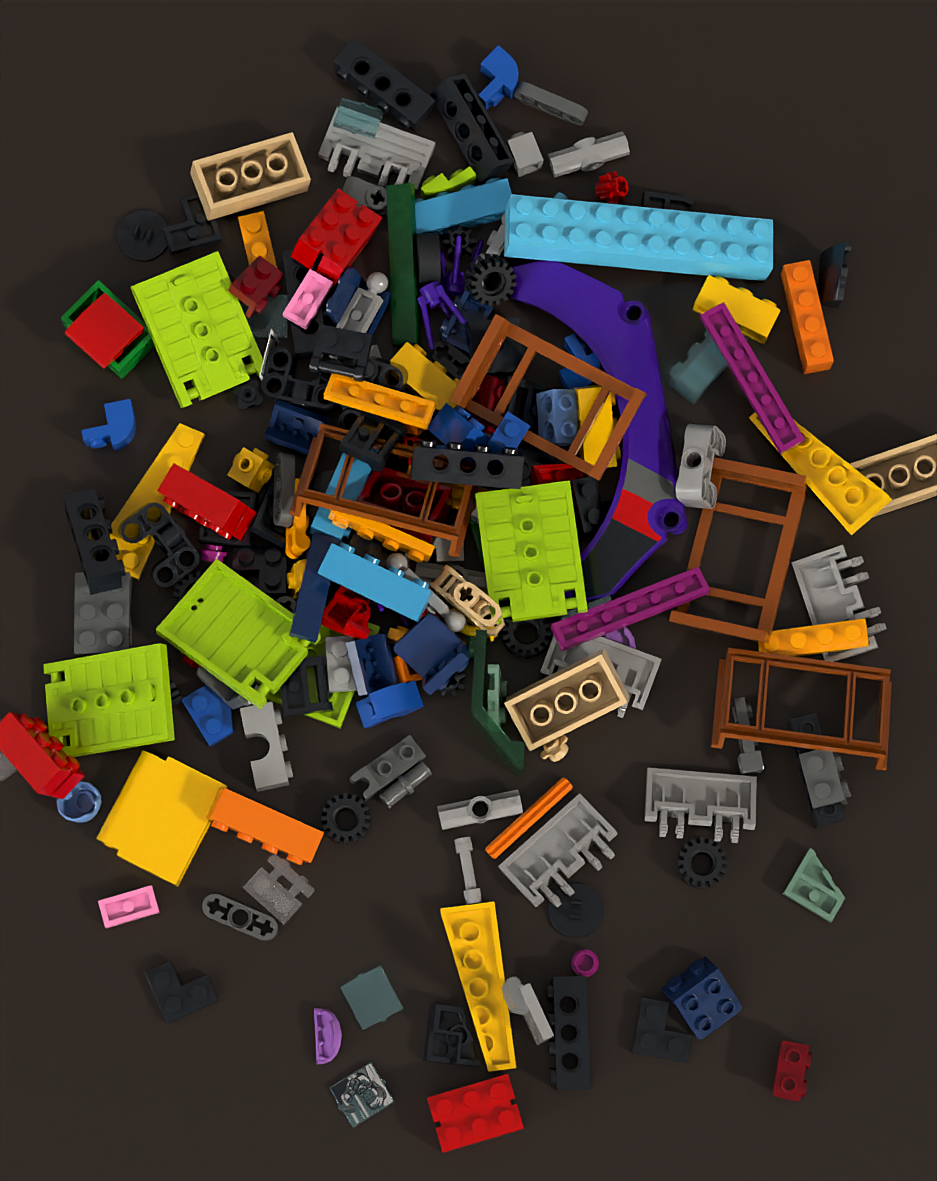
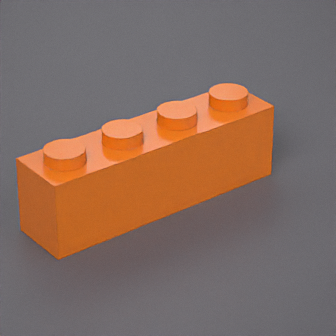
M807 260L786 264L783 266L780 275L803 373L809 374L829 370L834 359L811 262Z
M219 788L206 817L213 821L212 827L227 832L228 828L238 832L237 838L248 843H252L253 839L263 843L262 849L273 854H277L278 850L288 854L286 859L300 866L303 862H312L324 834L320 830L226 788Z

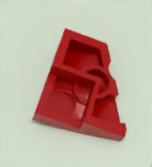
M340 586L333 600L325 608L321 624L343 635L367 639L370 633L368 620L371 613L369 608L371 600Z

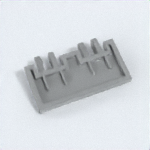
M337 107L318 157L327 161L330 160L328 171L334 172L337 169L341 154L349 156L343 170V176L345 177L351 176L358 159L360 160L357 167L358 172L378 179L382 171L378 186L383 188L387 185L390 173H397L399 176L394 185L404 184L406 177H408V183L414 184V189L417 193L434 151L435 142Z
M844 545L791 562L812 625L868 619L881 614L880 608L876 607L854 615L853 611L865 608L858 586L854 584L869 579L868 572H861L843 579L841 571L864 563L862 556L837 564L836 560L848 557ZM878 623L867 628L868 636L886 630L885 623ZM874 636L868 638L869 647L822 653L824 661L838 662L878 648Z
M553 636L540 673L549 676L553 673L555 665L559 667V671L604 648L629 695L628 703L631 695H636L632 707L643 711L661 662L660 658L601 636L568 650L561 651L555 636ZM628 703L618 708V717H624Z
M647 768L645 821L656 822L657 811H660L659 837H666L668 831L667 817L677 818L676 838L683 839L685 813L688 814V825L711 826L712 816H715L714 841H721L723 836L722 822H731V843H738L739 818H743V829L754 830L756 826L757 776Z
M579 793L498 867L535 907L544 901L543 896L537 891L539 889L558 908L562 903L558 896L553 894L547 886L554 880L565 894L571 896L574 890L557 872L561 871L567 878H570L585 864V861L578 853L599 871L603 866L588 849L595 844L611 860L615 854L598 835L602 834L609 842L617 835V832Z
M509 977L504 982L501 990L510 1012L523 1015L536 1045L549 1040L554 1034L531 984L523 986L517 977Z

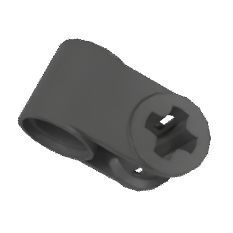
M347 176L342 191L357 200L358 207L364 205L379 216H385L387 214L386 189L360 178ZM379 198H383V202L380 201L378 205L374 204V201H378Z

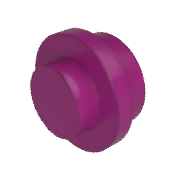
M206 544V548H200L199 552L202 553L201 560L210 562L218 559L223 563V557L227 555V552L222 551L221 545Z
M588 949L577 951L571 959L572 970L578 976L590 977L597 971L599 966L598 957Z

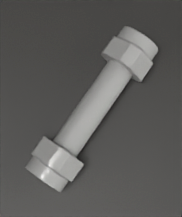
M471 837L455 839L456 853L460 854L466 890L463 892L466 905L482 903L480 888L476 886L470 853L473 851Z

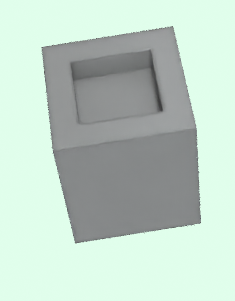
M519 132L511 136L510 140H507V147L516 161L513 167L517 177L542 169L543 158L532 132L527 134Z

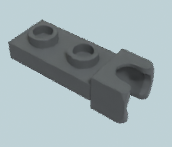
M744 697L734 698L731 706L735 724L750 726L749 720L753 719L750 703L746 704ZM738 739L741 754L737 757L740 775L747 776L762 773L764 765L761 751H755L754 747L758 746V742Z
M409 735L367 766L354 773L349 778V781L352 785L360 781L368 784L369 788L364 791L362 796L364 801H368L383 788L395 781L398 776L403 775L420 761H423L426 755L412 736Z

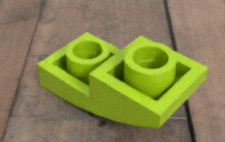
M469 166L464 171L459 169L450 176L449 181L443 173L437 177L433 175L423 182L421 197L424 200L435 198L434 196L441 192H458L462 187L476 183V174Z

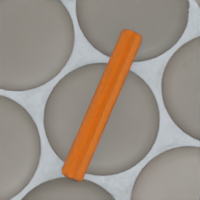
M563 777L486 847L485 850L490 857L496 859L571 791L572 784Z

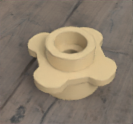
M562 735L544 744V751L541 752L540 757L542 759L549 757L553 762L562 759L568 752V746L565 744L568 740L566 735Z

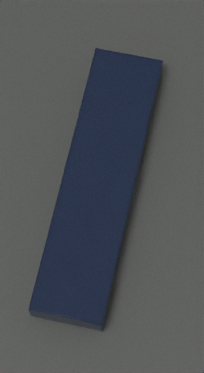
M313 532L289 636L316 643L331 581L317 572L331 544L333 543L338 546L339 539Z

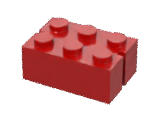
M339 188L298 239L290 256L308 269H312L319 253L324 254L316 273L331 280L334 286L338 283L342 273L346 271L347 267L351 266L373 237L382 220L381 216L366 206L358 207V201Z
M173 463L157 490L165 496L163 502L180 513L191 517L201 525L212 529L227 540H230L233 536L241 541L257 512L240 500Z
M9 712L0 721L1 752L38 794L64 799L85 776L79 769L80 763L73 756L67 755L62 750L64 745L56 737L48 734L46 731L47 726L38 717L31 718L24 713L20 715Z
M508 1074L427 1098L434 1123L440 1121L441 1124L440 1127L436 1128L442 1153L524 1129L517 1104L511 1105L510 1100L515 1099Z

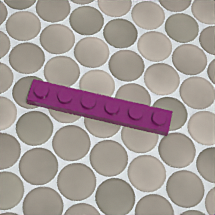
M723 302L700 315L701 321L778 452L782 454L804 442L803 435L725 303Z
M698 566L591 608L588 612L579 613L553 623L551 630L561 651H565L707 595L710 592V588Z

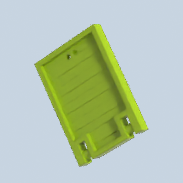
M218 251L130 287L181 408L191 405V400L198 397L200 401L250 380L249 375L256 373L257 376H260L263 364L262 355L237 297L228 291L232 283ZM249 356L251 363L244 365L242 358ZM191 380L193 388L186 390L184 382Z
M570 480L521 487V489L510 488L475 493L488 596L498 605L499 601L510 599V606L500 607L503 615L501 618L512 617L513 622L567 615V609L578 608V613L588 612ZM575 591L576 597L565 598L564 592ZM490 606L492 619L495 616L496 610ZM501 618L496 624H502Z
M218 559L211 564L156 628L157 635L260 710L267 704L265 696L269 691L275 694L308 655L306 647L311 642L300 638L296 641L292 636H289L294 614ZM321 633L318 634L316 643L311 642L313 645H316L321 639ZM255 681L260 684L257 690L251 687Z
M158 643L43 664L44 674L51 675V683L45 684L49 735L61 741L64 745L62 750L67 755L77 757L175 740L167 645ZM61 673H65V681H62ZM68 737H70V746H67Z

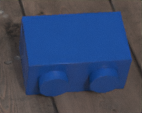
M446 403L427 428L446 446L447 442H460L466 448H474L475 444L486 445L490 439L482 431L485 426L473 417L469 420L468 418L471 414L459 405L455 409ZM465 457V458H463L464 460H466V461L469 462L470 464H471V463L473 462V460H474V459L471 458V457Z

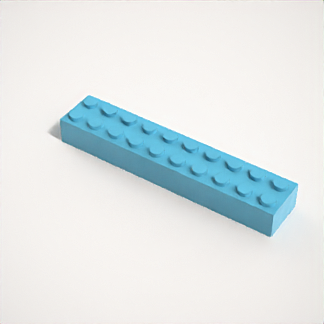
M511 194L505 209L504 257L765 281L773 269V220Z

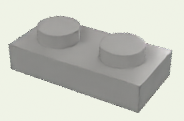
M325 637L329 693L357 691L346 642L353 641V637Z

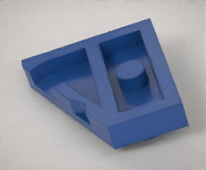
M207 685L182 699L183 704L210 747L233 733L232 708Z

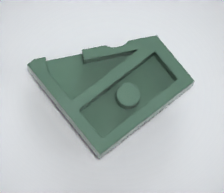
M488 664L490 676L488 727L490 732H501V723H506L507 709L502 707V698L507 697L508 681H503L499 665Z
M809 848L783 895L831 923L845 897L832 881V877L817 858L815 851Z

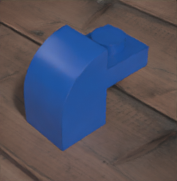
M498 45L480 64V73L491 82L478 95L486 110L491 105L495 107L504 97L503 93L509 99H512L518 85L517 64Z
M574 333L564 339L563 346L569 354L597 369L600 368V361L594 352L588 356L586 355L588 349L582 339L578 340ZM568 368L559 371L558 379L564 389L593 386L595 384Z
M131 399L104 404L108 425L81 430L86 447L101 448L106 446L107 442H111L114 451H118L131 442L136 432V419Z
M507 412L486 445L491 446V450L502 451V447L517 448L529 430L530 425ZM494 459L488 463L487 467L497 472L500 470L502 462Z
M415 681L380 689L370 693L369 697L356 702L364 728H371L390 718L405 716L424 707Z

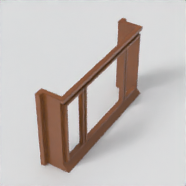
M495 314L450 401L498 426L503 419L502 415L536 352L602 386L568 451L530 431H527L522 440L600 481L647 393L638 388L635 389ZM507 336L528 347L493 412L472 399ZM611 391L629 402L595 465H592L577 457L576 454Z
M321 423L317 438L313 437L289 515L300 517L303 505L306 503L451 540L449 555L457 558L460 557L476 499L475 493H477L479 488L478 485H465L454 526L428 520L438 482H429L420 517L342 498L354 462V457L348 454L346 455L334 496L309 490L324 443V436L342 441L349 431ZM379 438L372 449L380 450L386 440ZM397 443L391 454L412 459L413 447ZM439 454L433 458L432 463L436 467H443L447 463L448 458L443 454ZM462 459L460 467L468 470L474 466L475 462L470 464Z
M714 457L710 481L716 486L717 497L722 478L792 492L786 517L717 502L713 509L703 508L687 571L698 566L700 567L714 511L783 525L765 599L709 587L710 592L706 595L762 607L759 625L755 629L688 614L691 601L677 606L676 611L672 610L669 622L769 644L808 491L805 483L806 476Z
M728 648L725 659H719L711 747L722 749L725 737L875 757V769L886 771L892 682H889L891 670ZM734 661L760 664L755 726L728 723ZM769 666L847 676L843 738L764 728ZM856 677L881 681L877 743L852 740Z

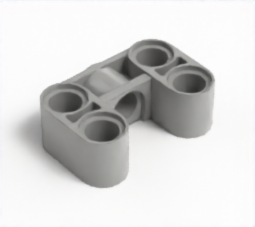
M688 424L686 427L681 466L675 489L677 499L685 507L713 509L715 507L717 489L710 481L714 457H722L726 447L725 435L717 426ZM701 458V463L697 467H692L693 462Z

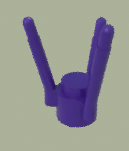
M461 236L456 237L453 271H449L448 275L443 249L440 248L441 285L448 295L457 296L459 294L462 296L465 291L464 272L459 271ZM479 240L472 258L474 263H476V258L481 253L484 244L483 240Z
M438 281L422 287L419 290L421 297L417 298L421 307L427 340L431 350L435 346L427 311L428 305L431 309L440 306L446 317L451 319L452 314L447 307L448 305L461 323H466V319L445 293L442 285H439Z

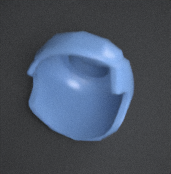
M80 781L64 799L57 798L56 801L58 812L65 819L77 823L88 822L97 815L102 803L99 790L91 783Z

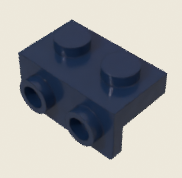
M466 289L462 296L457 294L453 302L466 319V322L487 320L493 310V306H487L486 303L482 305L470 295V291ZM453 313L451 319L446 317L440 327L439 332L443 333L441 341H445L456 347L459 351L470 355L466 323L462 324Z
M278 399L274 405L270 424L264 434V439L276 445L296 450L300 454L308 455L313 437L317 438L321 423L326 424L328 417Z
M386 633L368 636L367 639H356L346 642L347 654L351 662L354 683L359 696L399 684Z

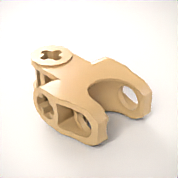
M445 565L443 572L438 578L429 584V588L439 598L463 613L468 622L486 635L496 636L505 626L504 619L501 618L503 615L499 605L477 586L467 582L450 566ZM490 606L496 610L495 616L492 619H483L486 615L491 614ZM501 618L502 624H497V626H496L495 628H492V629H487V628H485V627H494V625H495V624L498 622V620Z

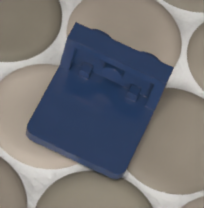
M351 266L347 267L346 271L340 276L338 287L334 295L328 299L326 305V313L336 326L358 287L366 291L368 289L366 282L357 270ZM388 291L377 293L383 299V303L366 331L367 334L373 335L391 300V294Z
M427 613L394 644V651L423 677L422 688L429 695L435 690H442L448 684L449 678L455 672L460 673L469 663V646L433 613Z
M706 956L693 962L690 968L679 976L670 979L668 984L661 988L665 996L677 1007L698 1039H704L742 1009L741 1003L720 970Z

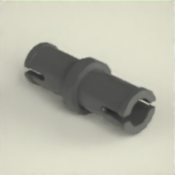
M420 761L417 766L404 776H398L396 778L397 782L378 796L385 806L390 809L406 794L411 795L414 792V788L431 776L432 773Z

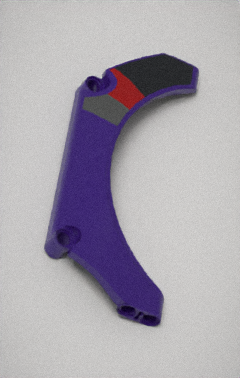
M541 260L515 266L512 268L516 274L514 280L517 284L516 287L511 286L514 292L512 295L509 294V298L537 307L558 318L587 343L607 374L635 389L638 388L647 393L623 436V459L613 502L595 537L580 555L587 604L613 598V595L640 565L668 540L666 533L679 535L686 530L688 525L685 506L676 497L675 489L679 472L650 314L640 302H625L624 295L620 291L560 262ZM636 310H641L640 318L632 321L631 314ZM615 394L620 414L622 415L629 401ZM673 515H678V524L674 527H668V519ZM575 591L564 592L565 598L576 597Z

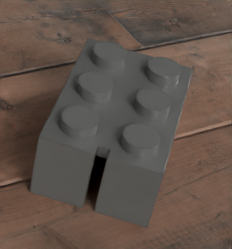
M75 572L74 654L77 658L132 648L133 578L130 572H126V576H122L123 588L90 595L84 572Z

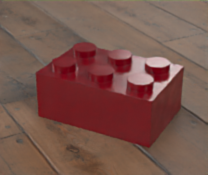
M386 467L381 472L373 470L356 502L420 517L430 481L413 480L408 474ZM438 484L428 520L444 524L452 510V488ZM389 525L395 529H398L431 545H433L435 539L437 538L435 536L427 535L424 533Z

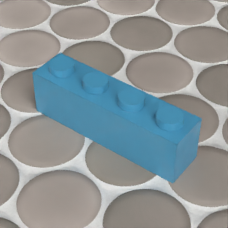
M493 178L486 181L484 185L476 187L475 185H467L458 192H441L436 194L435 198L428 200L423 198L415 199L416 234L438 233V236L447 234V230L452 232L457 230L458 225L461 226V230L501 220L512 194L508 179Z
M371 449L376 454L379 452V450ZM342 454L325 494L334 496L347 454ZM354 458L342 498L352 501L357 500L371 476L372 469L368 464ZM319 507L309 533L313 534L314 532L339 539V544L342 538L348 540L352 529L349 527L342 529L335 526L332 520L328 519L331 510Z
M340 542L339 546L331 544L317 572L319 575L416 622L420 621L433 594L432 591L428 590V583L414 578L413 582L403 578L405 574L403 571L389 566L388 570L378 566L380 560L368 554H365L363 558L353 554L355 548L343 542Z

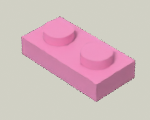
M310 269L283 312V317L307 329L333 287V282Z
M152 885L98 901L105 928L160 913Z

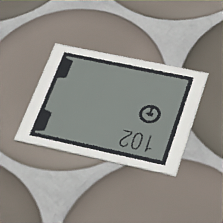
M272 329L259 376L261 380L263 379L268 356L279 344V339Z

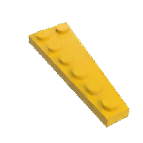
M754 412L749 419L776 448L756 412ZM794 420L805 440L781 455L797 474L806 476L805 483L845 529L853 535L892 501L891 497Z
M180 423L111 524L113 534H110L111 540L116 539L119 549V555H116L117 560H122L125 572H130L132 578L138 581L143 574L156 541L149 534L137 543L126 542L120 538L118 528L124 519L149 502L163 505L170 514L172 507L163 502L165 496L157 490L173 463L187 471L190 470L205 437L204 433ZM151 507L147 511V519L150 522H156L160 518V511L157 507ZM130 523L125 527V535L128 538H134L138 535L139 529L135 523Z
M495 902L440 908L488 1072L516 1069L509 1009L501 990L505 978Z

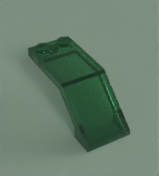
M476 630L475 637H470L469 658H474L470 720L516 776H522L525 742L510 741L483 708L487 630Z

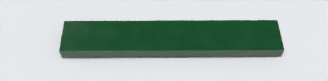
M414 184L386 186L392 342L395 346L404 345L406 342L409 344H421L419 303L417 301L419 289Z

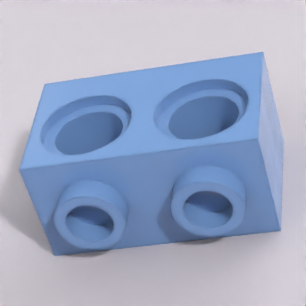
M551 389L537 393L539 436L558 447L571 445L578 433L575 389Z

